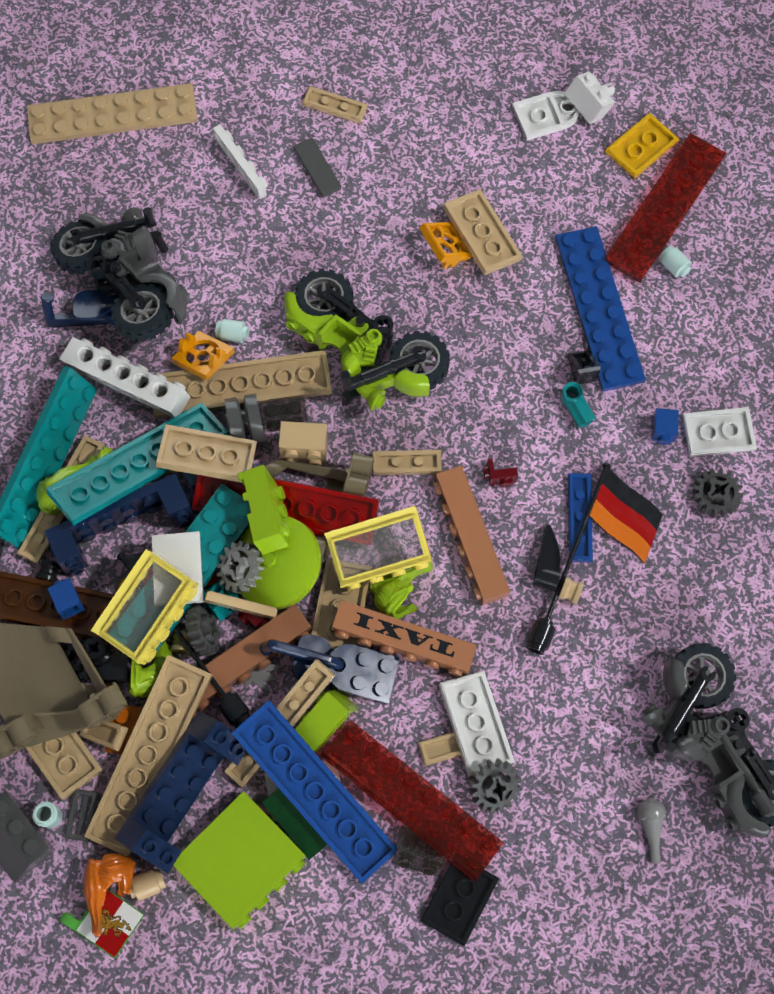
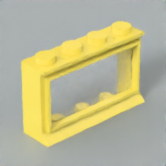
M416 506L324 533L340 588L347 587V591L361 588L360 583L369 581L370 584L384 581L383 576L392 574L393 578L406 574L405 569L414 567L415 571L427 568L429 567L428 562L433 561Z
M145 549L91 631L105 639L136 663L145 665L155 657L156 648L160 642L165 641L169 636V629L174 621L177 622L183 615L184 606L196 596L199 583L157 554Z

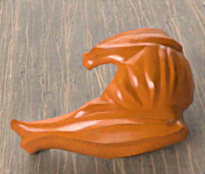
M111 853L104 855L101 860L91 858L87 861L84 871L83 894L91 916L92 933L95 937H99L103 933L102 906H104L108 888L114 882H117L119 888L117 895L123 897L125 894H131L136 861L129 855L126 857L123 854Z

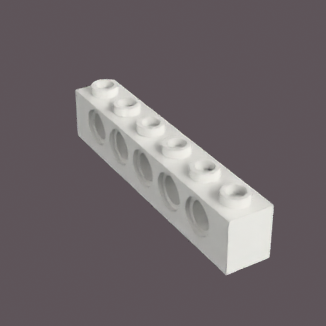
M72 337L59 359L66 367H71L74 371L172 418L182 413L190 399V395L185 391L186 387L177 381L173 383L168 382L165 376L157 372L153 375L148 372L149 370L140 364L134 366L130 364L127 358L121 355L115 357L104 347L100 346L98 349L85 338L79 340ZM129 373L128 377L123 379V376ZM148 382L145 387L141 388L143 383ZM163 391H167L164 396L159 397Z

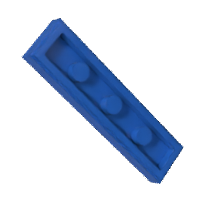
M568 473L569 555L592 498L591 474ZM590 517L572 562H593L592 519Z

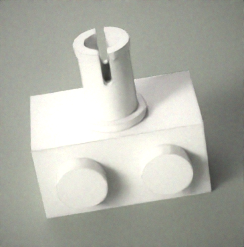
M590 71L576 76L564 93L589 124L604 118L615 104L611 97L615 92L614 85L611 86L612 83L610 82L601 85Z

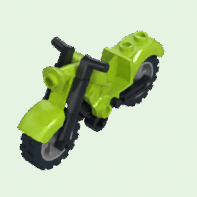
M318 269V272L311 271L308 273V276L304 275L301 278V282L296 285L295 294L293 292L285 293L284 311L287 320L285 322L286 327L301 335L307 342L318 345L320 350H324L329 345H332L342 354L341 378L343 389L346 390L343 392L342 399L344 406H348L351 400L362 396L367 401L371 411L380 409L386 401V391L384 389L391 386L409 396L426 397L429 396V391L436 388L437 384L440 385L444 381V377L447 376L450 363L449 350H446V344L441 342L438 336H432L429 332L425 331L424 333L414 331L413 334L407 333L402 339L399 338L396 341V345H393L389 362L381 364L386 354V349L390 348L393 343V321L386 315L370 319L353 304V288L350 287L349 280L344 279L343 274H337L334 270L330 269L329 271L324 269ZM311 293L316 296V298L308 299ZM431 355H433V356L435 357V360H436V361H431V360H426V359H428ZM425 365L433 366L434 368L428 371Z

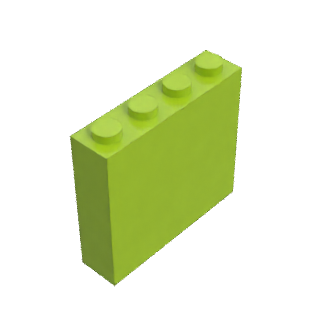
M243 791L181 852L173 866L221 918L235 930L237 927L243 929L251 921L252 918L249 915L256 908L260 911L270 901L268 896L274 890L278 893L288 883L285 878L292 871L294 874H297L305 866L306 863L303 860L306 858V855Z

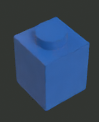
M655 409L652 415V441H657L661 445H668L676 440L678 436L679 410Z
M70 578L59 580L48 588L57 612L63 620L85 611L79 594Z

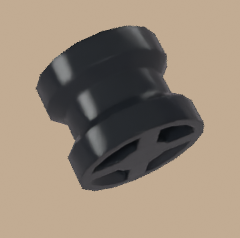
M41 559L39 562L40 570L35 574L34 578L57 582V575L62 571V568L56 562Z
M92 637L84 643L83 648L94 666L101 667L109 662L112 652L101 638Z

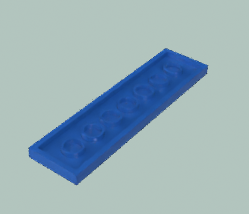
M597 226L557 234L555 236L586 341L590 353L601 368L598 380L602 392L645 383V375Z
M270 700L265 702L232 732V735L361 884L399 850Z

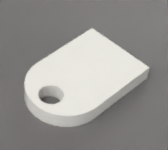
M552 91L512 103V108L526 141L567 129L577 121L579 111L564 94V91ZM570 104L574 109L566 111L562 106Z

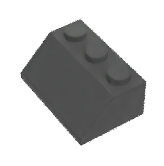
M4 791L0 794V864L16 884L56 850L13 794Z

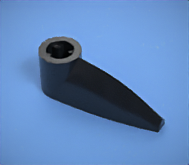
M546 524L532 586L556 591L560 578V553L553 529L550 525Z

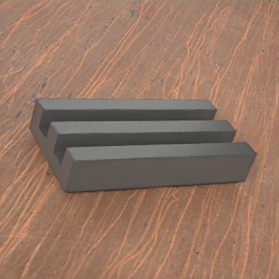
M80 789L74 791L64 836L65 839L90 842V839L82 836L81 833L89 796L92 797L85 834L96 812L99 792ZM79 795H84L76 835L71 834Z

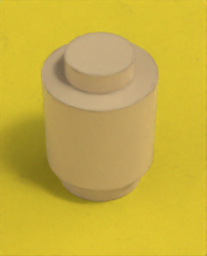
M160 868L157 870L150 869L133 876L130 894L132 899L137 897L138 901H142L161 893V889L166 888Z

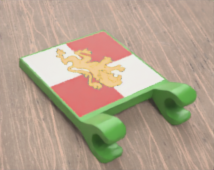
M108 889L104 906H102L103 933L99 937H95L92 933L89 910L86 911L81 920L65 912L60 917V921L113 958H116L145 914Z

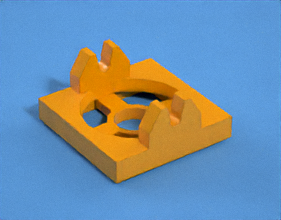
M451 222L423 223L419 227L439 262H442L441 266L443 269H446L448 266L452 268L460 261H466L472 257ZM444 237H447L451 241V244L448 243L444 239ZM443 244L451 253L445 252L441 245Z
M198 331L194 336L186 332V339L180 338L178 344L179 351L171 359L173 364L207 381L235 352L234 347L201 331ZM199 344L209 345L206 349L203 350L195 349V347ZM188 354L195 358L192 363H189L186 359ZM202 354L209 355L207 360L201 361L197 359Z

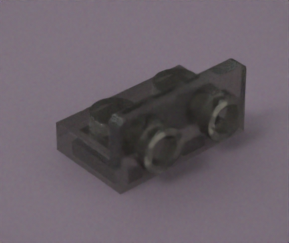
M305 397L260 402L263 429H267L270 432L279 431L281 421L307 423Z
M401 825L391 863L404 869L420 871L425 875L439 876L445 864L448 839Z

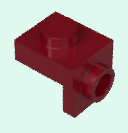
M487 458L486 466H483L484 479H489L490 486L500 485V487L505 488L517 482V467L494 470L493 459Z
M237 611L239 613L237 618L245 626L250 624L255 630L272 620Z

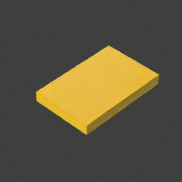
M648 113L607 147L605 152L635 179L679 142V138L651 113Z

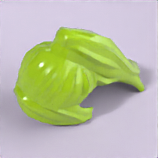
M91 455L86 463L59 469L53 476L45 478L44 481L40 482L36 489L38 507L49 515L61 514V510L48 496L46 488L97 460V457Z
M428 562L429 567L415 571V568L412 567L405 569L406 574L393 578L392 574L383 576L384 581L371 584L369 591L374 595L373 602L375 607L382 614L397 619L417 611V606L414 604L405 607L401 604L409 593L413 591L414 586L410 584L412 580L423 573L433 570L432 562Z
M166 640L157 651L154 662L149 667L142 668L141 664L136 663L132 659L128 693L132 694L133 697H149L167 655L173 656Z

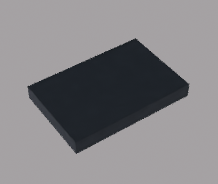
M455 854L420 921L465 946L499 878L460 855Z

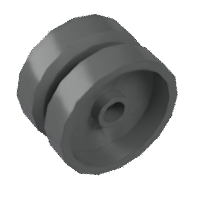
M256 393L244 395L245 410H241L239 400L236 397L224 399L227 412L225 417L229 434L233 437L247 439L245 431L249 430L251 440L257 441V443L265 442Z

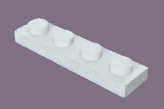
M220 124L214 127L213 131L216 141L257 197L262 199L267 196L266 188L268 186L265 179L256 174L254 164L250 160L247 161L245 159L242 148L234 144L231 133L228 130L225 131Z

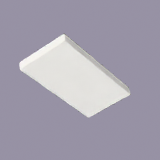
M481 671L439 683L441 695L468 777L473 776V771H480L479 764H482L484 767L487 766L488 759L494 764L497 758L503 763L505 761H508L510 764L514 763L515 761L485 672Z

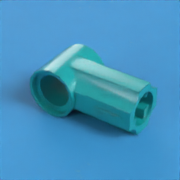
M576 382L567 383L560 394V401L566 406L577 428H583L594 422L596 417L583 396V389L580 384ZM566 392L574 393L576 398L568 397Z

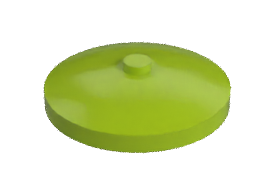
M291 517L285 518L291 533L288 536L289 546L264 555L260 553L258 557L264 558V561L260 563V566L264 567V571H259L262 579H256V587L249 586L250 590L248 593L242 591L241 595L246 600L275 607L279 610L298 603L313 588L321 567L319 543L313 532L305 524ZM249 527L239 541L255 545Z

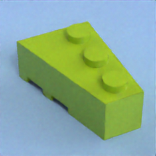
M265 465L238 473L239 481L246 488V493L242 495L245 502L249 501L250 513L247 514L252 539L262 555L288 547V536L291 533L285 520L288 517V512L283 504L285 493L282 486L276 484Z
M338 690L327 691V693L323 691L314 701L316 703L311 711L308 709L299 719L300 724L295 728L297 733L316 754L329 741V738L335 731L342 728L343 722L352 712L356 713L360 709L343 692Z

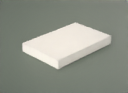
M749 407L682 414L689 457L756 451L757 449Z
M200 532L152 535V552L199 583L196 596L191 601H188L187 604L204 602ZM153 562L155 606H166L182 581Z

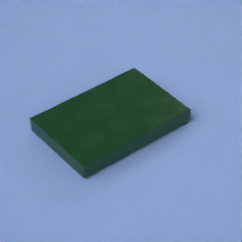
M279 788L262 801L263 805L309 860L328 845Z

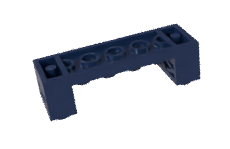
M175 473L126 495L74 526L68 520L44 532L59 566L67 576L70 574L76 576L85 571L84 568L89 566L79 544L80 541L89 542L100 532L108 533L114 531L118 524L134 522L143 513L151 514L158 511L161 505L165 506L174 528L189 526L192 523L191 520L195 519V516Z
M198 711L115 836V839L135 854L168 873L182 852L168 841L222 758L238 765L247 752L232 735L233 731L218 720Z

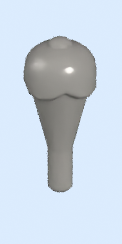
M648 798L638 806L637 813L638 819L642 821L649 843L650 862L652 864H659V842L663 819L666 818V810L663 803L656 801L654 798Z

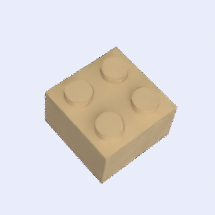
M281 421L279 438L281 459L319 466L321 464L327 465L329 440L327 424Z

